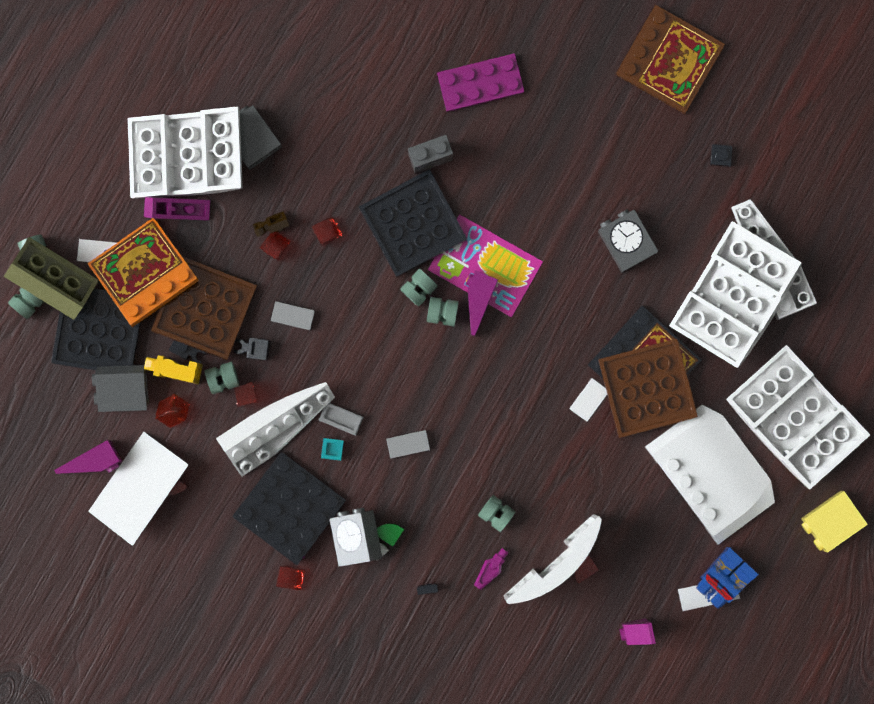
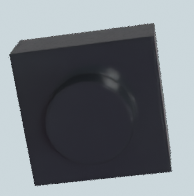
M712 144L710 165L730 167L732 146Z

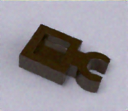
M284 211L265 218L266 221L253 224L257 237L264 235L268 231L270 233L280 232L289 226Z

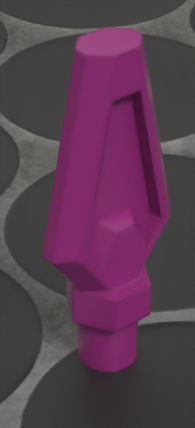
M502 548L493 558L485 560L474 586L481 590L501 573V564L504 563V558L509 552Z

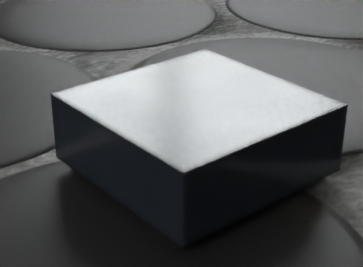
M436 583L419 585L417 587L418 595L438 592Z

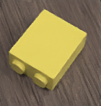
M839 491L801 518L804 522L801 524L804 530L814 536L816 539L813 541L820 551L823 550L824 552L831 551L868 525L845 491Z

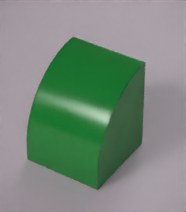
M392 523L383 524L377 528L378 537L391 546H394L404 530L401 526Z

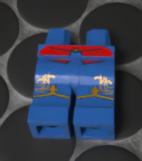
M726 547L706 572L700 577L702 580L696 587L704 596L711 588L717 593L710 600L717 609L725 603H730L751 580L758 576L746 562H742L743 559L730 547Z

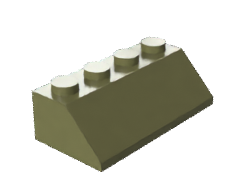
M28 237L4 275L8 280L73 320L81 311L99 281Z

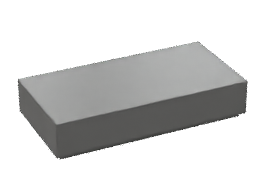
M275 301L271 321L310 331L315 311Z
M331 403L323 408L319 421L355 436L363 420L362 416Z
M426 430L386 439L390 458L430 450Z

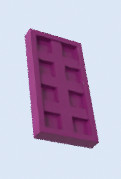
M515 53L437 72L446 112L524 93Z

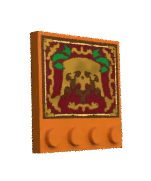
M154 218L87 263L132 327L199 281Z

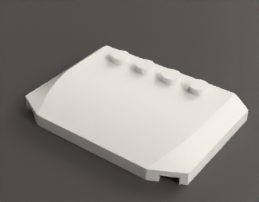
M700 405L696 408L698 417L676 423L646 445L645 448L700 519L714 541L720 544L774 504L775 500L770 478L724 416L704 405Z

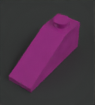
M145 197L144 217L209 220L210 200Z
M476 270L474 275L470 273L466 285L469 286L468 299L471 335L474 337L498 282V279Z
M107 440L54 471L56 474L106 470L110 473L119 468L118 463L122 462L111 440Z
M646 618L622 623L623 628L619 629L621 640L626 641L627 645L656 643L652 623Z

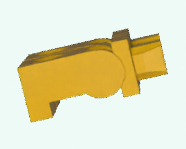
M158 355L157 359L146 357L144 369L154 371V376L169 377L199 384L203 365L189 361V366H184L169 358Z

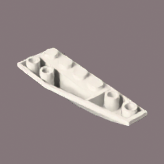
M751 200L731 207L738 225L795 258ZM800 267L788 293L775 313L777 320L817 304L802 267Z
M326 382L304 389L261 409L216 439L241 477H243L276 455L335 396Z

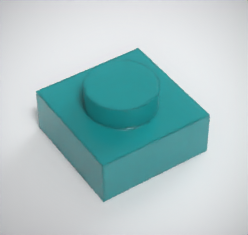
M323 438L321 458L341 461L344 441Z

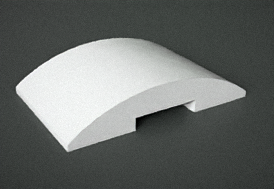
M239 107L201 110V112L177 115L162 114L128 118L131 198L195 196L242 188Z
M732 221L711 255L712 259L694 289L687 295L669 326L739 368L777 312L802 262Z
M787 345L726 399L765 446L809 490L870 436L843 405H840L814 377V374Z
M594 514L563 541L568 548L540 574L532 569L504 595L506 602L513 604L537 598L567 580L579 568L591 551L602 519Z

